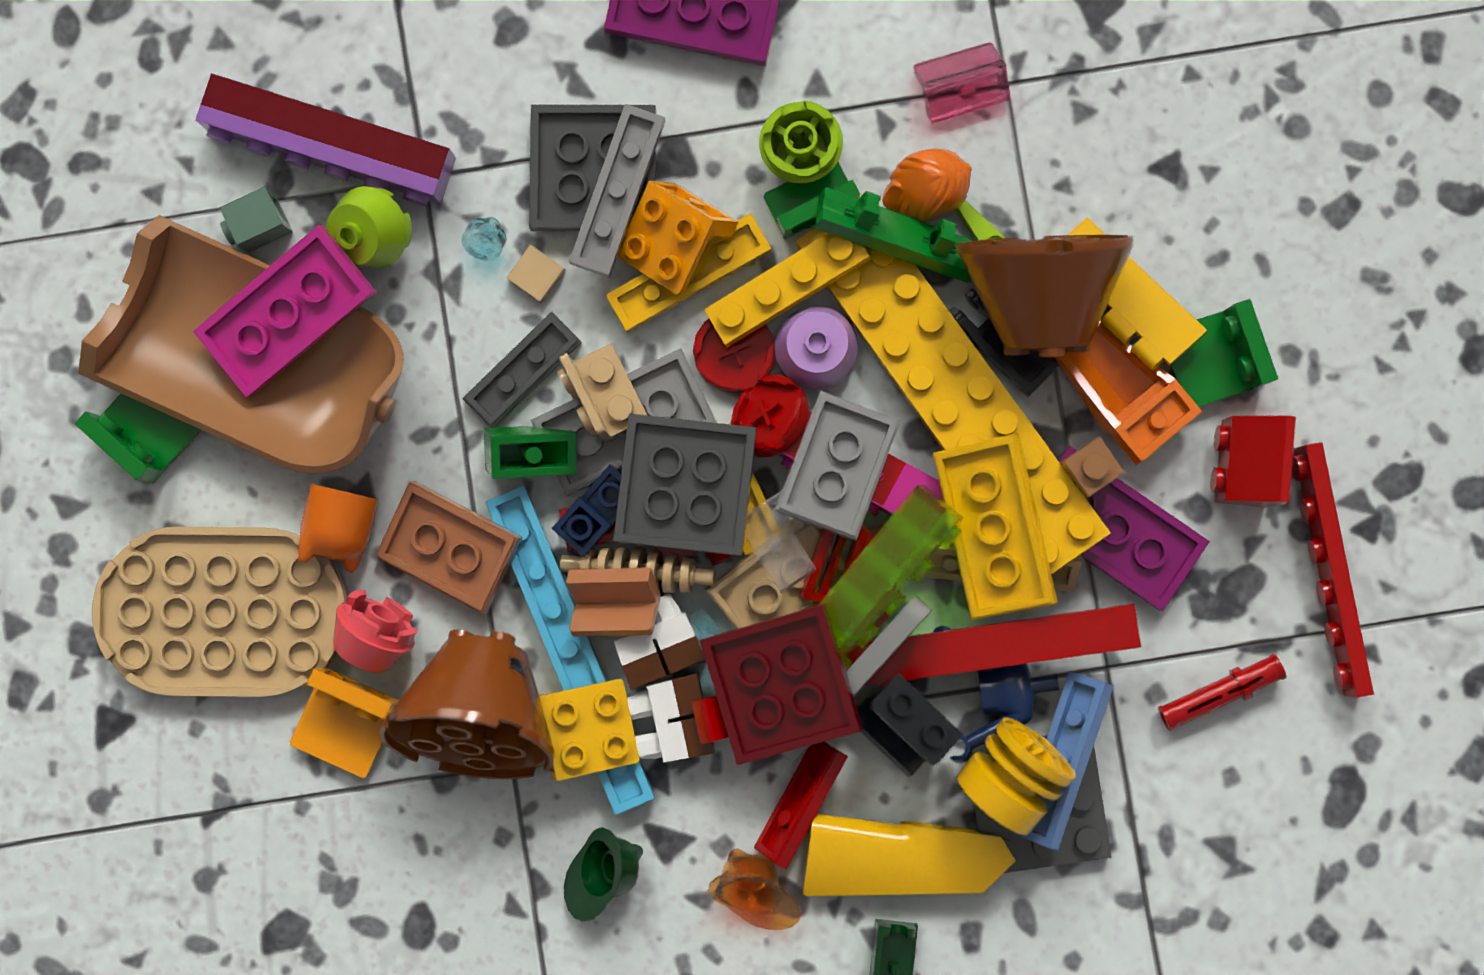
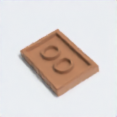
M409 481L375 557L484 614L488 612L523 537L416 481Z

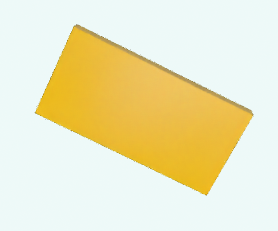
M1019 433L934 452L933 457L943 500L950 506L946 513L971 621L1056 604L1058 601Z

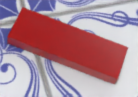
M825 741L808 747L754 845V849L775 865L787 870L848 756Z

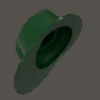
M604 827L595 829L591 833L582 849L571 862L564 881L565 903L568 911L575 919L582 922L594 920L602 913L612 898L632 890L636 885L639 875L638 862L643 854L642 847L616 837L611 830Z

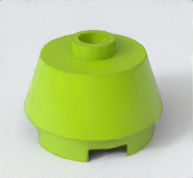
M811 101L793 102L778 107L767 118L760 132L759 149L765 165L777 177L792 183H809L824 177L835 167L842 153L843 135L836 118L821 105Z
M368 186L354 188L343 196L328 216L326 229L356 266L370 269L387 268L401 257L404 249L411 242L412 223L409 213L403 214L398 203L391 198L394 194L388 190Z

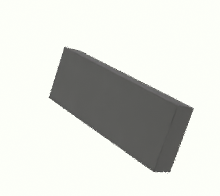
M551 311L462 399L490 428H495L562 363L559 358L566 353L570 355L582 342Z

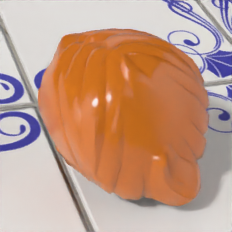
M934 148L912 153L899 162L896 169L891 172L889 178L891 182L883 193L882 202L887 209L897 213L900 212V214L922 222L947 216L966 200L970 188L972 167L950 150Z

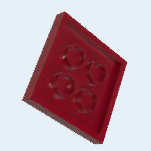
M825 603L700 640L737 765L863 730Z

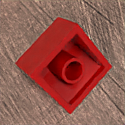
M1231 416L1222 420L1221 426L1218 425L1214 434V449L1219 451L1218 467L1213 468L1210 479L1211 492L1216 493L1215 503L1264 508L1289 503L1296 416Z

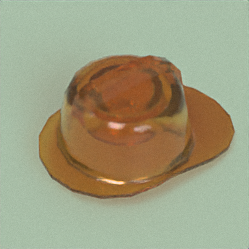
M738 848L731 850L727 862L723 866L721 876L713 879L708 887V892L713 899L727 906L741 918L757 927L768 930L791 928L799 922L802 914L800 905L795 898L780 887L778 873L774 864L767 858L750 855Z

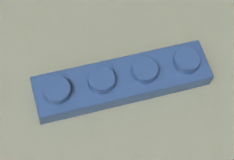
M1069 671L1046 739L1069 762L1075 771L1076 778L1069 786H1061L1063 794L1055 801L1039 795L1046 804L1048 812L1028 835L1015 832L1014 834L1047 848L1059 849L1114 687L1113 685Z

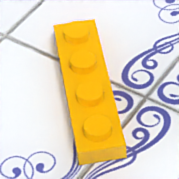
M749 213L737 220L738 225L732 237L714 236L713 240L708 241L682 295L674 294L645 274L639 275L606 294L625 331L628 333L770 253L772 248L753 215Z
M827 233L705 308L704 311L728 348L865 264L871 258L864 246Z

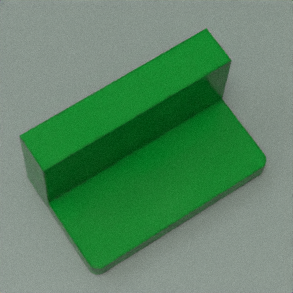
M839 162L827 175L809 183L786 182L764 194V200L784 240L816 224L818 197L825 187L860 198V192L854 180H847Z

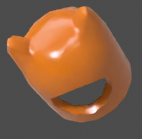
M310 484L300 525L299 561L307 563L315 555L327 559L341 560L346 571L353 573L358 568L363 552L369 542L379 500Z

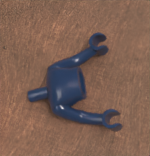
M939 626L933 632L951 630V628ZM1027 664L979 670L978 677L984 715L995 714L1004 717L989 723L965 737L962 736L958 742L964 743L966 750L960 756L950 757L951 761L955 763L968 761L972 755V749L984 745L985 739L989 735H998L996 726L1003 718L1014 719L1023 725L1031 721L1034 709V694L1059 691L1057 674L1032 677Z

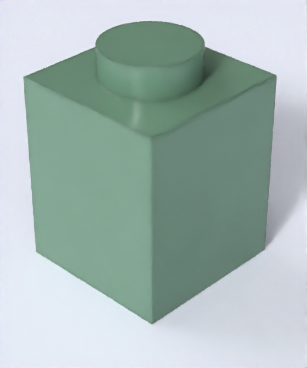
M266 186L219 207L225 221L220 222V226L226 239L231 245L236 244L247 253L293 232L277 196Z

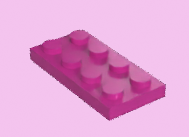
M317 225L193 330V332L247 398L257 393L377 292L325 226Z

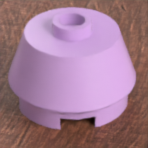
M808 306L798 309L783 321L776 334L775 356L779 367L789 379L807 388H825L840 382L851 371L857 358L858 341L854 328L841 313L829 307Z

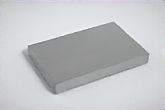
M820 391L775 512L856 541L900 420Z

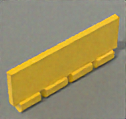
M1087 217L1068 235H1096L1105 233ZM1128 256L1107 304L1110 311L1103 316L1100 322L1124 345L1137 335L1140 340L1133 345L1130 351L1151 371L1156 369L1163 361L1170 366L1207 333V329Z

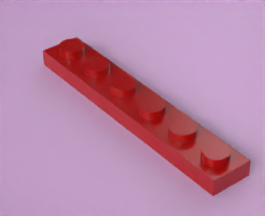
M1323 442L1293 448L1295 456H1293L1292 473L1295 480L1300 481L1303 498H1300L1299 501L1300 513L1303 521L1309 523L1312 538L1308 540V552L1312 563L1317 564L1320 581L1316 583L1317 596L1320 604L1326 607L1329 621L1325 624V636L1329 646L1334 648L1337 664L1333 666L1334 680L1338 689L1343 690L1344 696L1359 698L1374 695Z

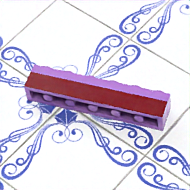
M213 73L210 75L195 119L207 130L206 136L218 142L231 144L232 139L247 143L245 148L256 154L270 157L271 151L285 155V161L294 166L309 169L310 164L325 168L324 173L335 179L348 182L349 177L352 176L364 180V186L382 188L388 191L390 188L404 193L403 198L421 206H427L428 201L441 205L456 157L448 147Z

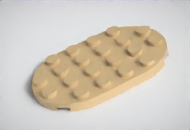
M264 527L160 528L146 532L128 542L129 545L105 566L93 596V630L105 659L110 660L114 667L125 677L126 681L142 690L168 696L266 697L279 695L306 685L314 668L327 667L336 656L337 652L333 647V635L337 607L347 599L344 582L331 559L315 555L307 563L300 562L298 557L300 535L289 531Z

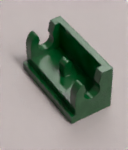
M875 919L869 975H913L918 930L917 923Z

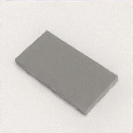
M681 348L627 374L648 416L717 423ZM579 397L531 419L533 427L572 430L576 432L577 474L557 475L566 496L592 485L609 464H613L620 471L623 466L627 431L606 442L598 434L591 436L586 431L576 410L583 406Z

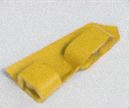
M817 814L809 831L803 894L805 896L984 893L1016 860L1001 836L981 834L971 829L912 821H900L899 824Z

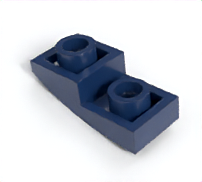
M609 464L582 496L578 497L551 528L583 557L616 523L622 472L613 464Z

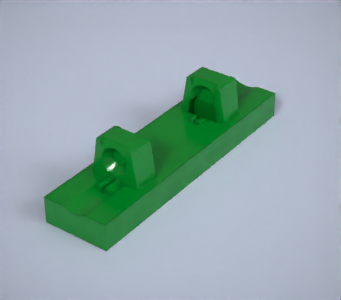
M825 187L819 195L815 229L966 283L970 280L957 253V243L974 240L955 234L956 223L942 219L936 226L905 216L879 206L881 196L865 191L860 198H856Z

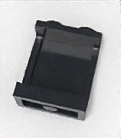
M900 674L875 687L857 706L863 726L861 733L908 777L913 776L925 761L931 766L937 765L963 736L946 717Z

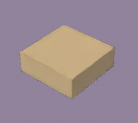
M530 244L506 278L542 304L566 270Z

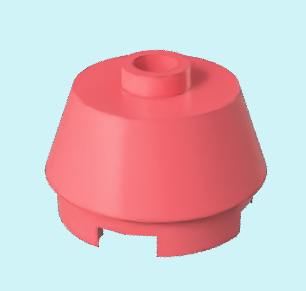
M365 590L353 591L348 595L346 601L337 607L333 647L345 661L357 668L369 672H385L415 645L414 637L418 628H414L410 624L413 615L404 606L389 597H386L384 602L380 603L366 598Z

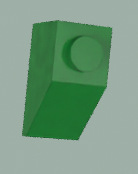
M530 426L484 428L485 470L492 479L577 474L575 431Z

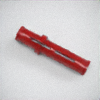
M1272 654L1268 658L1244 669L1239 667L1229 670L1230 675L1168 704L1159 706L1158 711L1165 726L1171 732L1179 726L1209 714L1240 698L1244 701L1253 698V692L1281 679H1286V672L1279 658Z

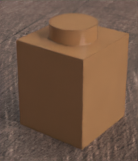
M1100 437L1088 442L1060 462L1085 498L1090 497L1125 473Z

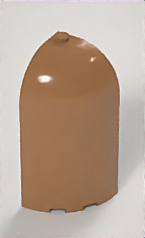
M159 215L136 235L130 264L122 280L123 283L129 285L119 306L111 303L101 320L82 340L78 374L287 469L304 473H327L341 469L353 462L369 443L380 423L386 424L392 416L396 406V400L392 398L402 372L404 354L398 338L390 327L376 315L360 306L257 393L246 398L193 330L270 265Z

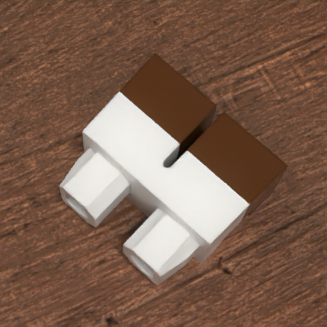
M671 594L660 597L656 616L658 624H655L651 635L617 636L618 640L614 641L630 690L668 675L654 639L659 644L670 674L705 660L701 644L691 625L687 612L681 613L678 604Z
M698 672L650 684L647 686L648 690L641 691L627 698L632 720L653 716L656 732L635 736L640 759H657L662 757L663 762L713 754L715 752L714 742L700 743L694 716L669 721L672 718L694 714L691 702L704 698Z

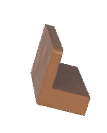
M651 568L569 570L566 585L575 603L569 627L572 636L651 635L653 633L661 592Z

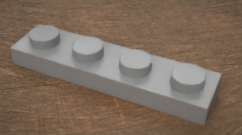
M628 104L624 105L570 256V265L608 278L611 277L665 125V117Z

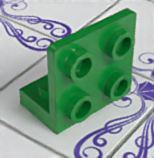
M1251 299L1235 303L1224 311L1197 319L1207 329V333L1170 365L1173 377L1198 407L1278 380Z
M122 393L102 415L85 411L74 423L135 480L152 484L202 431Z

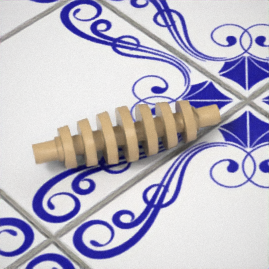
M619 547L615 552V556L612 548H602L598 558L596 549L592 548L584 557L581 555H562L560 560L561 572L577 569L651 568L659 589L662 582L664 593H674L677 583H679L680 592L687 593L692 591L693 586H714L716 581V569L698 568L693 558L684 557L681 566H679L678 555L668 553L663 564L661 551L652 549L647 558L646 549L643 547H634L631 554L628 547Z

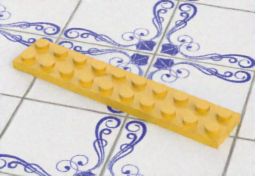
M813 228L795 241L796 246L801 250L827 233ZM865 247L871 260L826 288L942 450L1019 433L1051 575L1110 535L1111 532L917 266Z

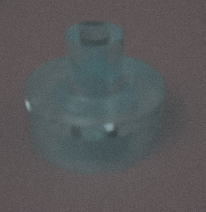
M487 217L486 219L476 218L470 221L461 240L464 249L470 255L483 261H492L500 256L507 237L504 230L500 227L499 221L493 217Z

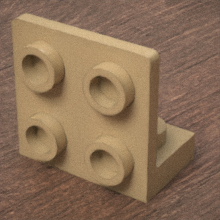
M612 343L574 362L567 353L559 357L564 366L557 370L559 377L568 394L573 399L579 396L583 406L576 410L586 431L591 436L598 434L606 442L627 431L629 414L647 415Z

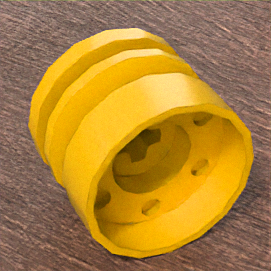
M1005 717L996 726L998 735L991 734L985 739L986 747L992 756L982 752L974 753L957 774V779L964 792L991 818L1017 834L1028 835L1048 812L1046 804L1039 795L1054 801L1059 799L1063 794L1061 786H1069L1076 778V774L1069 762L1046 738L1022 723Z

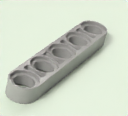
M915 596L846 671L853 697L932 611L919 597ZM809 746L781 754L793 764Z

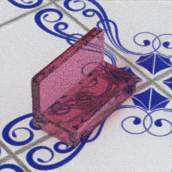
M990 42L917 63L913 66L914 74L923 88L927 117L931 124L1011 100L1006 63Z

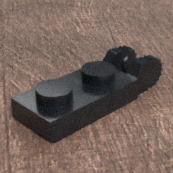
M973 288L965 294L968 303L988 319L978 328L961 310L952 307L949 312L966 335L969 336L974 346L1017 388L1029 397L1059 365L1051 357H1040L1039 351L1029 350V354L1004 355V346L977 291Z

